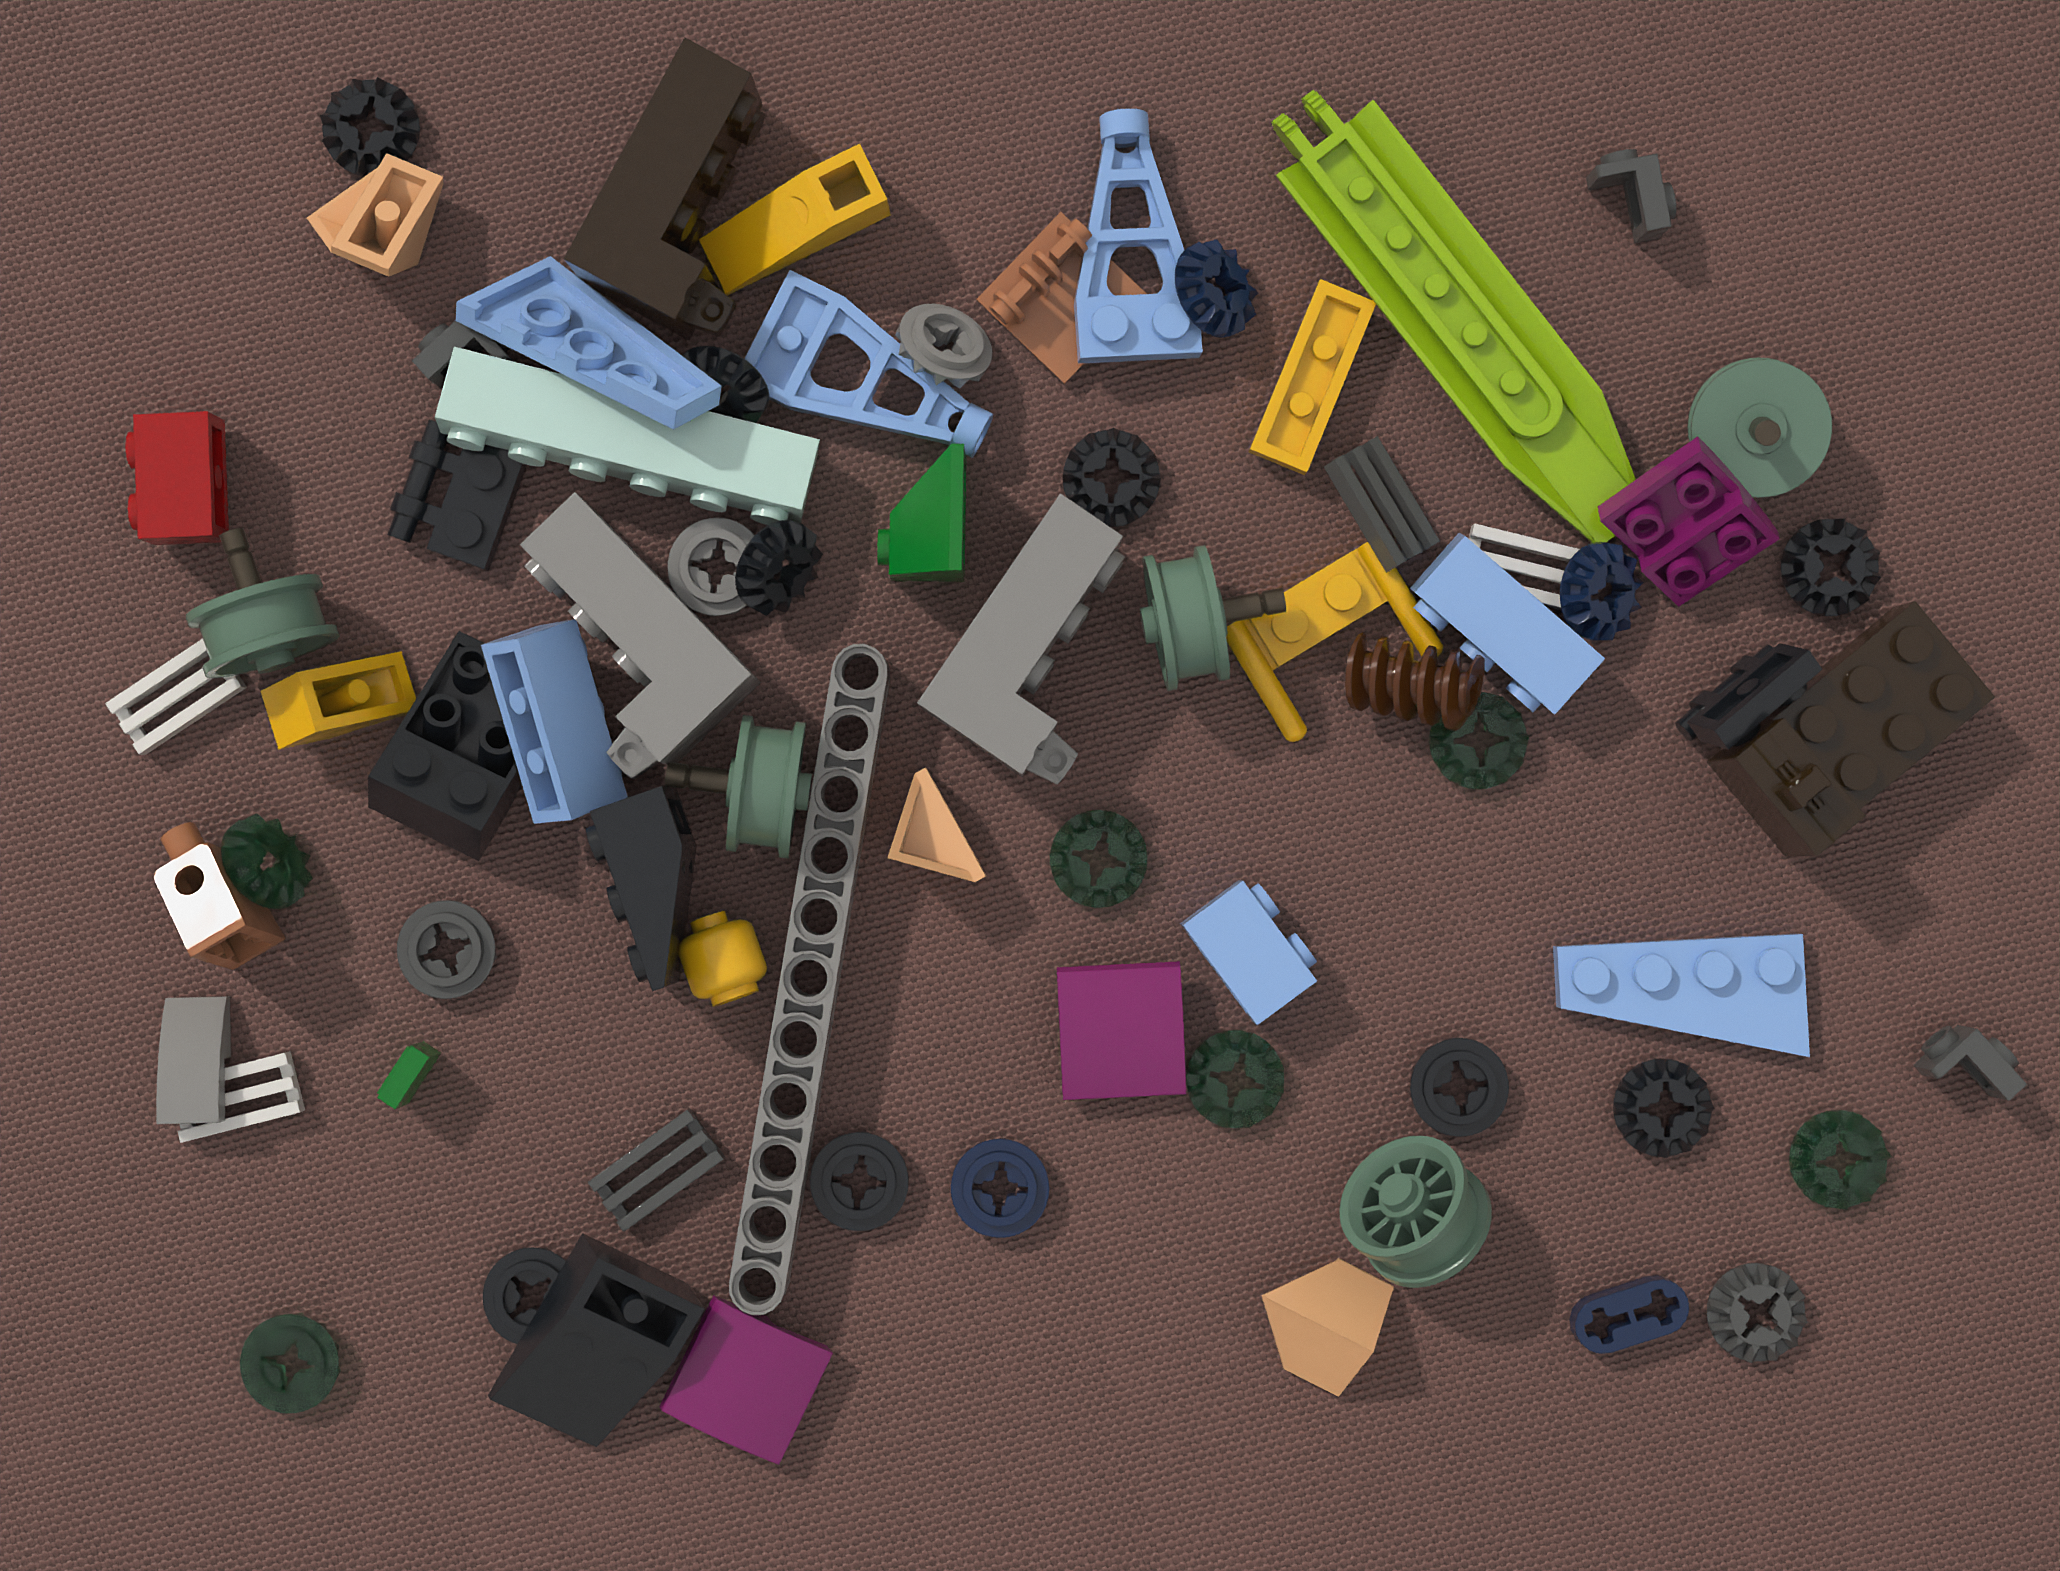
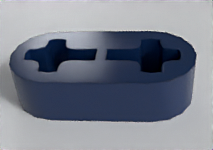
M1659 1275L1646 1276L1589 1294L1580 1299L1572 1308L1569 1318L1570 1329L1576 1340L1588 1350L1599 1354L1612 1353L1677 1331L1687 1320L1689 1302L1683 1289L1670 1279ZM1654 1290H1658L1666 1298L1673 1297V1304L1665 1307L1666 1318L1658 1320L1650 1312L1634 1314V1309L1652 1303L1651 1292ZM1600 1308L1607 1316H1616L1623 1313L1625 1319L1606 1326L1608 1336L1600 1339L1593 1331H1585L1584 1325L1590 1324L1593 1321L1592 1311Z

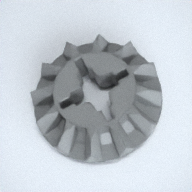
M922 304L911 308L903 316L895 334L901 341L898 355L914 360V373L926 371L933 376L936 385L945 379H948L958 388H961L968 380L979 382L992 360V346L981 326L965 313L946 305ZM951 341L954 343L951 350L946 349L943 352L934 347H939L943 344L948 345Z
M726 518L703 519L687 527L675 540L668 558V576L676 595L688 607L705 615L720 616L738 613L747 605L738 596L735 585L736 572L733 575H723L721 584L717 585V591L713 593L710 574L701 571L699 567H692V562L702 563V561L713 560L715 551L719 549V541H722L725 560L730 564H734L737 568L742 552L755 535L742 524Z

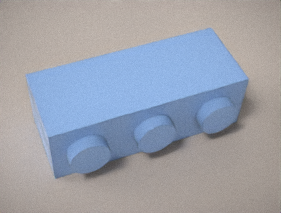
M1461 533L1454 537L1410 587L1421 598L1413 608L1440 632L1449 623L1461 632L1467 640L1460 649L1472 660H1474L1476 655L1484 657L1486 672L1496 663L1508 673L1513 680L1506 689L1532 712L1543 704L1553 714H1556L1605 660L1600 653Z
M572 619L538 625L482 644L481 648L533 823L573 820L590 813L594 809L628 798L622 779V770L607 754L612 741L605 721L604 706L598 696L588 662L587 647L581 637L577 621Z

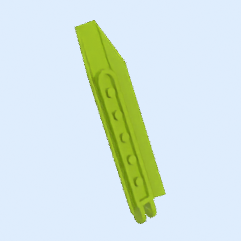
M1312 90L1302 98L1301 102L1309 118L1328 137L1313 147L1294 120L1284 113L1274 119L1271 123L1276 135L1289 152L1299 160L1297 163L1279 172L1276 175L1277 179L1503 467L1591 543L1608 542L1615 535L1600 521L1598 506L1635 481L1636 478L1602 390L1377 103L1372 100L1352 120L1344 124L1330 105L1326 103V100L1317 91Z

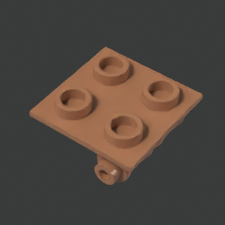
M1060 212L976 301L1065 385L1085 364H1078L1074 299L1082 256L1088 250L1085 243L1092 237V234L1079 220L1074 219L1071 222ZM1110 259L1107 286L1113 295L1147 294Z

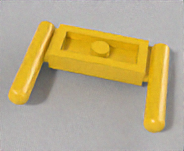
M1368 542L1285 591L1286 612L1266 615L1264 613L1262 617L1236 621L1227 626L1228 635L1226 636L1229 647L1283 736L1289 742L1301 740L1307 733V726L1273 670L1387 601L1421 657L1429 645L1437 648V657L1443 651V644L1429 621L1413 608L1417 601L1397 568L1395 567L1386 573Z

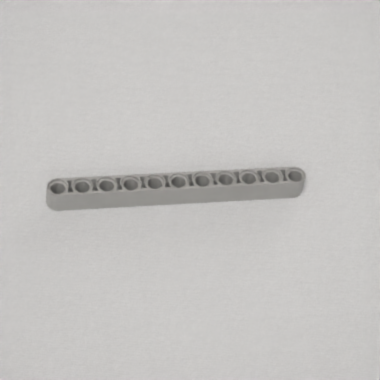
M852 644L843 648L836 656L831 670L729 1279V1294L733 1303L742 1312L750 1315H764L774 1310L783 1299L790 1283L890 684V668L886 659L876 648L866 644ZM857 657L871 658L878 666L876 682L865 690L850 688L845 680L847 665ZM847 717L862 719L868 728L866 743L855 751L842 750L835 740L837 725ZM838 777L850 778L858 789L856 804L846 812L833 811L825 801L827 785ZM829 837L839 839L845 845L848 853L845 866L836 873L822 871L815 861L814 852L817 845ZM822 898L828 900L837 911L836 925L827 934L813 932L805 922L804 912L806 907L815 899ZM814 960L824 967L827 973V983L820 993L807 994L797 987L794 973L801 961ZM802 1021L814 1029L817 1035V1044L813 1052L807 1055H798L787 1048L784 1041V1033L786 1027L792 1022ZM783 1083L798 1085L806 1095L807 1105L805 1110L798 1115L782 1113L774 1102V1093L777 1086ZM780 1144L788 1147L796 1157L795 1171L787 1176H778L771 1173L764 1163L766 1148ZM763 1206L777 1208L785 1217V1231L778 1236L769 1237L763 1235L754 1224L755 1211ZM752 1268L767 1270L773 1275L776 1282L775 1292L767 1297L752 1295L744 1285L745 1272Z

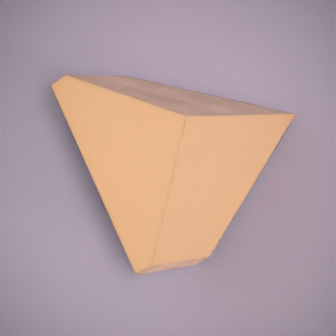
M386 153L376 169L309 215L307 220L331 253L389 277L418 265L443 187V177Z
M926 767L916 772L888 854V859L972 882L987 876L930 772Z
M1337 1258L1332 1263L1261 1295L1283 1369L1339 1397L1374 1352L1394 1286Z

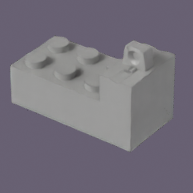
M576 492L520 544L532 557L524 565L525 568L550 593L553 592L558 598L561 599L567 593L576 602L568 610L571 616L592 637H597L602 643L610 637L619 647L612 655V658L637 683L640 682L646 687L615 716L625 728L607 751L612 761L630 778H638L659 762L666 765L668 762L678 763L761 683L643 559Z
M1060 493L917 703L921 709L1019 776L1023 777L1026 771H1029L1056 785L1059 784L1073 765L1078 753L1054 732L1058 723L1056 720L1019 695L1023 689L1033 695L1054 666L1055 660L1047 656L1057 639L1060 638L1069 644L1087 618L1090 608L1085 606L1083 601L1093 587L1104 593L1120 570L1125 556L1118 552L1123 536Z

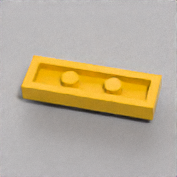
M1322 279L1319 280L1251 444L1249 453L1306 475L1376 306L1373 300Z

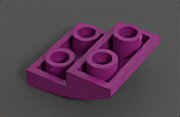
M1698 436L1598 506L1600 521L1638 556L1641 572L1678 607L1780 539L1777 529L1757 502L1727 466Z
M1180 961L1057 967L1063 1100L1186 1094Z
M713 1295L659 1407L663 1412L697 1430L779 1465L833 1352L825 1344L774 1325L765 1315H750L742 1312L734 1303Z

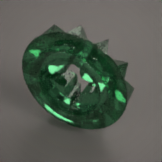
M1487 692L1480 693L1475 710L1461 729L1452 731L1445 728L1441 718L1437 724L1431 726L1429 735L1430 752L1437 768L1453 783L1469 789H1488L1507 782L1524 763V756L1529 741L1522 714L1506 701L1503 696ZM1477 714H1480V723H1483L1485 733L1495 734L1496 737H1504V742H1498L1496 745L1485 749L1482 767H1479V758L1476 757L1473 747H1464V743L1454 744V738H1463L1464 735L1474 732Z
M1091 810L1072 817L1059 829L1050 850V867L1056 884L1070 899L1087 907H1111L1123 902L1136 892L1147 871V847L1141 833L1131 821L1112 811ZM1102 832L1108 833L1106 839L1108 854L1117 857L1118 861L1126 862L1125 867L1104 868L1101 877H1097L1095 886L1090 885L1092 877L1089 874L1090 864L1081 861V857L1073 856L1072 851L1073 849L1082 852L1083 849L1094 850L1097 841L1101 840Z
M256 813L244 820H238L227 829L221 843L223 866L233 885L247 899L269 909H283L297 902L305 896L304 888L313 879L311 873L305 868L310 855L298 850L295 845L298 834L286 835L278 818L265 822ZM267 852H270L276 861L271 868L268 866L262 870L260 865L264 862L263 858Z
M1242 1030L1223 1031L1206 1039L1193 1053L1186 1073L1188 1094L1198 1112L1212 1123L1223 1128H1250L1272 1115L1284 1093V1066L1274 1048L1260 1036ZM1240 1053L1245 1054L1243 1059L1245 1064L1244 1073L1248 1077L1253 1078L1254 1082L1260 1083L1261 1087L1241 1088L1237 1097L1233 1098L1231 1106L1228 1105L1227 1085L1220 1082L1217 1077L1209 1075L1211 1071L1220 1073L1221 1070L1226 1072L1232 1071L1235 1062L1239 1061Z
M1830 1110L1813 1116L1799 1128L1791 1143L1789 1166L1796 1185L1809 1199L1825 1207L1848 1210L1849 1207L1871 1201L1872 1195L1879 1186L1887 1182L1885 1173L1887 1161L1891 1155L1886 1149L1882 1138V1131L1862 1115L1846 1110ZM1839 1141L1843 1143L1845 1151L1863 1156V1160H1856L1855 1164L1846 1166V1176H1843V1179L1839 1178L1837 1169L1816 1164V1161L1826 1160V1157L1835 1155L1837 1150L1836 1144H1839Z
M303 1313L276 1315L258 1325L244 1343L240 1357V1372L243 1383L249 1394L259 1404L272 1411L299 1413L311 1409L330 1394L341 1372L338 1357L339 1344L333 1341L326 1330L325 1324L305 1317ZM297 1339L296 1347L299 1348L298 1358L307 1361V1364L314 1365L315 1367L297 1371L289 1382L288 1387H286L288 1377L285 1376L286 1366L277 1363L275 1359L267 1357L284 1355L290 1350L291 1344Z

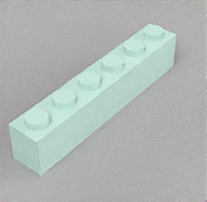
M458 347L453 348L435 414V420L440 433L448 435L447 441L457 447L472 451H483L484 446L489 445L509 450L508 457L523 464L541 467L544 466L545 460L569 465V472L577 477L596 482L605 481L606 475L630 481L629 487L650 496L665 497L667 490L691 496V504L705 510L725 512L727 506L751 511L750 518L765 525L781 520H794L801 523L820 439L710 411L673 430L563 374Z

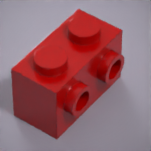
M208 411L133 414L134 431L127 433L125 449L128 464L131 469H135L136 493H131L129 496L128 517L132 529L137 530L138 539L154 545L221 542L219 535L229 531L225 420Z

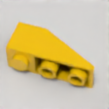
M858 144L804 170L700 238L699 241L725 294L728 296L891 216L887 197L861 145Z

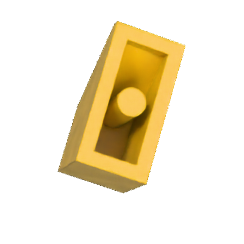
M402 651L296 672L261 690L278 750L334 738L407 715L416 700Z

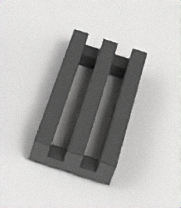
M1378 436L1324 466V469L1386 573L1440 542ZM1351 466H1353L1359 478L1361 479L1363 485L1365 486L1366 490L1371 496L1370 498L1367 496L1366 492L1364 491L1363 487L1361 486L1360 482L1355 476L1353 470L1351 469ZM1383 518H1384L1385 522L1387 523L1388 527L1390 528L1391 532L1393 533L1395 539L1397 540V542H1398V544L1400 545V547H1401L1402 550H1399L1398 546L1396 545L1395 541L1393 540L1392 536L1390 535L1388 529L1386 528L1385 524H1384L1383 521H1382Z
M689 1108L588 1181V1184L594 1192H598L603 1199V1205L608 1212L611 1211L618 1220L616 1223L625 1232L721 1162L725 1156ZM687 1126L693 1135L691 1138L615 1192L608 1183ZM699 1146L703 1148L707 1154L706 1157L629 1212L623 1204L625 1200Z

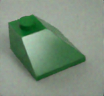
M951 444L890 512V528L878 529V566H889L891 581L965 582L967 459L964 444Z

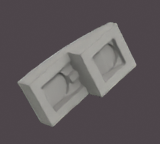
M230 996L165 998L158 1053L156 1124L220 1123L225 1121L224 1059L231 1057Z

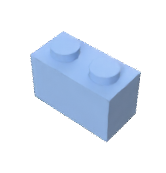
M1238 880L1181 922L1180 925L1251 1021L1259 1025L1317 982L1309 970L1317 961L1296 933L1286 939L1278 929L1272 918L1278 915L1280 911L1262 886L1257 883L1249 889L1244 881Z

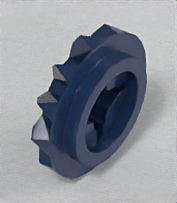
M1217 239L1205 243L1197 242L1181 253L1175 267V288L1183 310L1200 330L1214 337L1225 338L1245 330V324L1256 316L1251 301L1258 294V291L1248 284L1246 276L1250 268H1241L1239 266L1236 249L1223 250L1222 245ZM1215 278L1216 284L1224 287L1226 296L1223 297L1222 290L1214 287L1212 283H1207V281Z
M1605 542L1588 544L1573 555L1564 570L1560 585L1562 613L1569 627L1580 637L1587 640H1613L1616 632L1631 629L1630 613L1642 608L1635 599V590L1645 582L1634 576L1633 572L1637 559L1625 555L1622 545ZM1606 583L1612 585L1611 594L1606 595L1604 601L1591 599V595L1597 594L1598 590L1606 586Z
M1006 1138L992 1139L977 1143L959 1159L952 1175L951 1197L959 1217L971 1229L989 1237H1011L1026 1231L1041 1217L1049 1197V1180L1044 1164L1027 1145ZM999 1162H1005L1004 1171H1007L1008 1181L1018 1183V1187H1028L1027 1191L1018 1190L1017 1193L1007 1194L1005 1204H1002L1001 1213H995L996 1203H993L992 1193L983 1191L979 1187H973V1183L983 1184V1181L993 1180L995 1171L998 1170Z

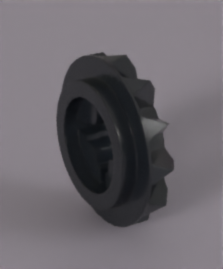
M379 77L375 80L352 79L350 85L344 87L339 92H331V101L325 113L320 115L323 144L332 158L341 167L356 175L366 176L376 169L386 153L408 161L418 144L420 122L413 102L401 88ZM374 107L376 109L375 116L379 122L393 131L372 132L369 141H366L364 145L362 143V133L355 127H352L348 121L355 122L356 119L365 120L368 112L372 111Z
M697 346L682 354L684 358L722 386L721 388L726 385L730 386L727 392H721L719 405L709 410L710 412L757 423L768 406L769 390L764 378L752 364L729 350L715 346Z
M1115 428L1086 435L1070 450L1063 469V488L1066 497L1109 527L1124 526L1141 518L1153 505L1161 481L1155 453L1138 435ZM1110 452L1115 453V461L1118 462L1120 472L1129 473V476H1138V480H1129V483L1119 484L1117 493L1114 494V503H1108V493H1105L1104 483L1094 481V478H1084V474L1094 475V472L1104 471L1106 461H1109Z
M1819 519L1800 528L1786 544L1781 558L1782 581L1790 597L1806 611L1821 616L1847 614L1870 600V595L1875 585L1881 579L1878 573L1880 551L1874 548L1867 536V530L1857 528L1845 519ZM1847 550L1848 553L1844 556L1846 560L1840 567L1842 572L1846 574V580L1842 581L1838 577H1833L1820 582L1816 586L1814 583L1821 577L1819 573L1824 568L1818 553L1822 552L1830 557Z
M794 520L777 521L759 531L745 547L737 565L735 585L741 601L748 607L767 616L773 610L786 613L790 608L792 598L805 599L804 587L808 581L818 578L813 566L823 555L815 545L817 535L802 523ZM785 559L788 560L789 564L783 567V561ZM780 572V578L778 580L775 579L774 575Z
M1448 1038L1427 1047L1423 1055L1412 1067L1409 1095L1419 1117L1431 1128L1442 1134L1464 1137L1480 1133L1490 1127L1500 1117L1506 1106L1509 1094V1081L1505 1067L1499 1057L1489 1047L1478 1041L1467 1038ZM1453 1061H1456L1457 1068L1460 1069L1464 1078L1473 1079L1477 1082L1484 1081V1085L1475 1086L1474 1089L1465 1092V1102L1462 1103L1463 1113H1460V1107L1456 1104L1452 1095L1443 1094L1440 1091L1433 1092V1088L1442 1087L1443 1083L1451 1081V1071L1454 1070Z
M1662 1058L1648 1060L1632 1068L1620 1081L1613 1101L1615 1123L1623 1138L1638 1151L1662 1158L1691 1151L1701 1137L1709 1133L1708 1125L1714 1109L1707 1089V1082L1689 1065L1676 1060ZM1663 1082L1665 1090L1668 1091L1669 1100L1680 1103L1683 1106H1688L1687 1110H1680V1113H1674L1669 1116L1666 1134H1664V1127L1661 1126L1659 1117L1645 1111H1639V1107H1649V1104L1659 1102L1660 1092H1663Z
M866 1131L839 1135L829 1142L816 1157L810 1175L811 1194L818 1210L831 1223L852 1231L875 1229L890 1221L901 1209L909 1187L905 1159L888 1139ZM860 1155H865L864 1164L867 1165V1174L877 1177V1180L886 1181V1185L878 1184L877 1187H868L864 1197L861 1198L860 1207H856V1197L853 1196L852 1186L843 1184L841 1180H833V1176L842 1177L843 1174L853 1173L856 1164L859 1162Z
M522 1247L507 1254L493 1266L484 1284L483 1306L488 1321L498 1334L506 1340L518 1344L539 1306L534 1305L528 1310L524 1309L519 1315L514 1312L525 1294L519 1286L521 1283L514 1276L521 1282L525 1281L531 1286L536 1285L539 1281L544 1282L549 1277L552 1282L547 1288L550 1290L567 1259L552 1252L548 1247Z

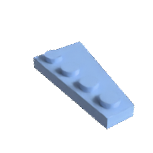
M551 256L456 302L457 322L673 430L719 405L722 387L719 383Z
M1803 934L1553 946L1556 1007L1810 1057Z

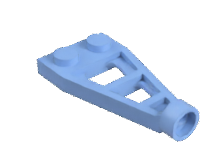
M1117 109L1106 112L1099 117L1101 144L1103 146L1087 227L1092 237L1085 243L1088 250L1082 256L1074 299L1078 364L1200 358L1203 353L1201 330L1186 315L1175 288V267L1179 256L1184 251V247L1150 147L1148 113L1140 109ZM1135 146V149L1129 153H1121L1116 149ZM1140 187L1144 191L1151 221L1148 228L1114 229L1111 226V195L1115 188ZM1121 247L1148 248L1155 256L1163 284L1161 290L1157 294L1113 295L1107 286V276L1110 259L1115 250Z
M789 270L745 357V360L752 364L764 378L769 390V399L790 410L947 445L964 444L965 453L971 458L974 457L981 446L994 415L973 403H969L944 381L936 385L933 376L926 371L914 373V360L898 355L900 343L846 297L792 270ZM841 334L848 337L869 357L870 369L862 385L856 390L844 392L821 387L811 377V371L828 337ZM896 369L924 389L925 396L915 414L909 416L879 407L873 402V397L887 370ZM960 412L963 415L953 433L949 430L948 422L952 415Z

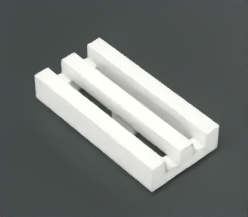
M1479 524L1471 526L1468 538L1479 548L1481 541L1566 562H1569L1573 555L1580 550ZM1483 551L1506 571L1561 584L1564 570ZM1523 586L1546 607L1562 610L1559 594Z
M203 639L105 703L110 712L116 714L120 720L119 725L124 733L129 734L134 741L132 745L139 755L148 754L247 688L239 675L224 677L225 683L146 734L142 728L144 724L213 679L205 677L202 668L134 714L130 707L209 656Z
M291 1051L225 1068V1081L277 1067L280 1068L282 1079L225 1093V1106L282 1091L286 1092L287 1103L228 1117L220 1123H205L197 1126L196 1123L180 1124L181 1130L178 1131L180 1143L305 1111Z

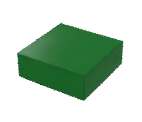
M424 1041L407 1046L378 1090L377 1094L379 1095L377 1098L393 1109L408 1105L441 1055V1052Z

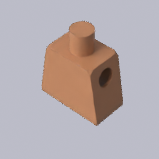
M194 822L178 825L161 837L160 840L171 862L156 870L154 880L191 958L234 970L286 939L235 853L209 842L205 843Z

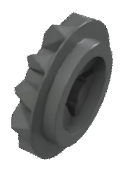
M452 900L429 903L416 910L406 920L400 931L397 941V958L400 969L408 982L425 995L440 999H452L467 995L487 980L493 963L497 958L494 940L495 931L489 926L479 910L464 903ZM438 924H440L442 932L446 931L450 940L470 939L471 944L465 945L464 950L456 954L458 963L455 965L458 972L457 975L454 967H450L446 959L436 960L432 958L426 961L424 959V955L432 953V949L440 945L439 934L441 932Z
M1764 1263L1739 1265L1721 1276L1712 1288L1707 1302L1708 1325L1717 1343L1729 1354L1750 1363L1766 1360L1777 1361L1781 1354L1790 1348L1798 1346V1337L1803 1326L1808 1323L1805 1315V1296L1790 1275L1774 1266ZM1740 1296L1747 1301L1752 1300L1757 1304L1763 1303L1767 1298L1770 1299L1771 1304L1767 1308V1313L1773 1318L1772 1322L1777 1325L1774 1330L1769 1326L1764 1327L1758 1323L1748 1329L1746 1323L1749 1321L1750 1316L1744 1310L1745 1306L1738 1301Z

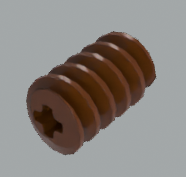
M1362 632L1354 640L1348 654L1345 671L1347 701L1350 708L1357 711H1363L1371 704L1373 712L1381 716H1386L1395 710L1397 717L1404 721H1410L1418 714L1420 721L1428 726L1437 724L1442 718L1445 728L1457 731L1463 727L1475 710L1483 684L1485 658L1481 655H1476L1468 671H1465L1461 667V653L1452 650L1444 666H1440L1437 660V648L1429 645L1421 660L1415 661L1413 643L1406 640L1402 643L1397 655L1391 656L1390 639L1386 636H1381L1378 639L1373 652L1367 651L1366 634Z

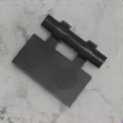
M428 420L421 442L414 441L408 458L414 460L403 492L402 494L396 492L390 510L395 512L387 535L411 543L418 521L434 526L426 549L489 571L527 464L509 458V450L485 445L483 451H472L462 448L460 456L446 452L444 449L448 435L440 433L436 421ZM437 469L453 475L441 508L425 503Z
M1781 643L1776 647L1767 644L1753 657L1744 655L1731 666L1730 671L1732 675L1712 692L1704 690L1689 702L1690 710L1675 722L1676 728L1689 741L1698 737L1700 741L1727 750L1731 747L1740 746L1751 740L1761 728L1760 723L1778 707L1787 706L1799 699L1807 690L1808 686L1806 683L1823 669L1810 650Z

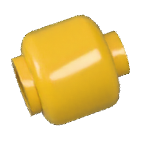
M725 911L717 912L691 922L693 934L684 938L679 943L678 955L692 994L698 999L710 998L712 1006L716 1007L758 992L759 989L756 982L765 976L767 966L752 924L742 919L728 921Z

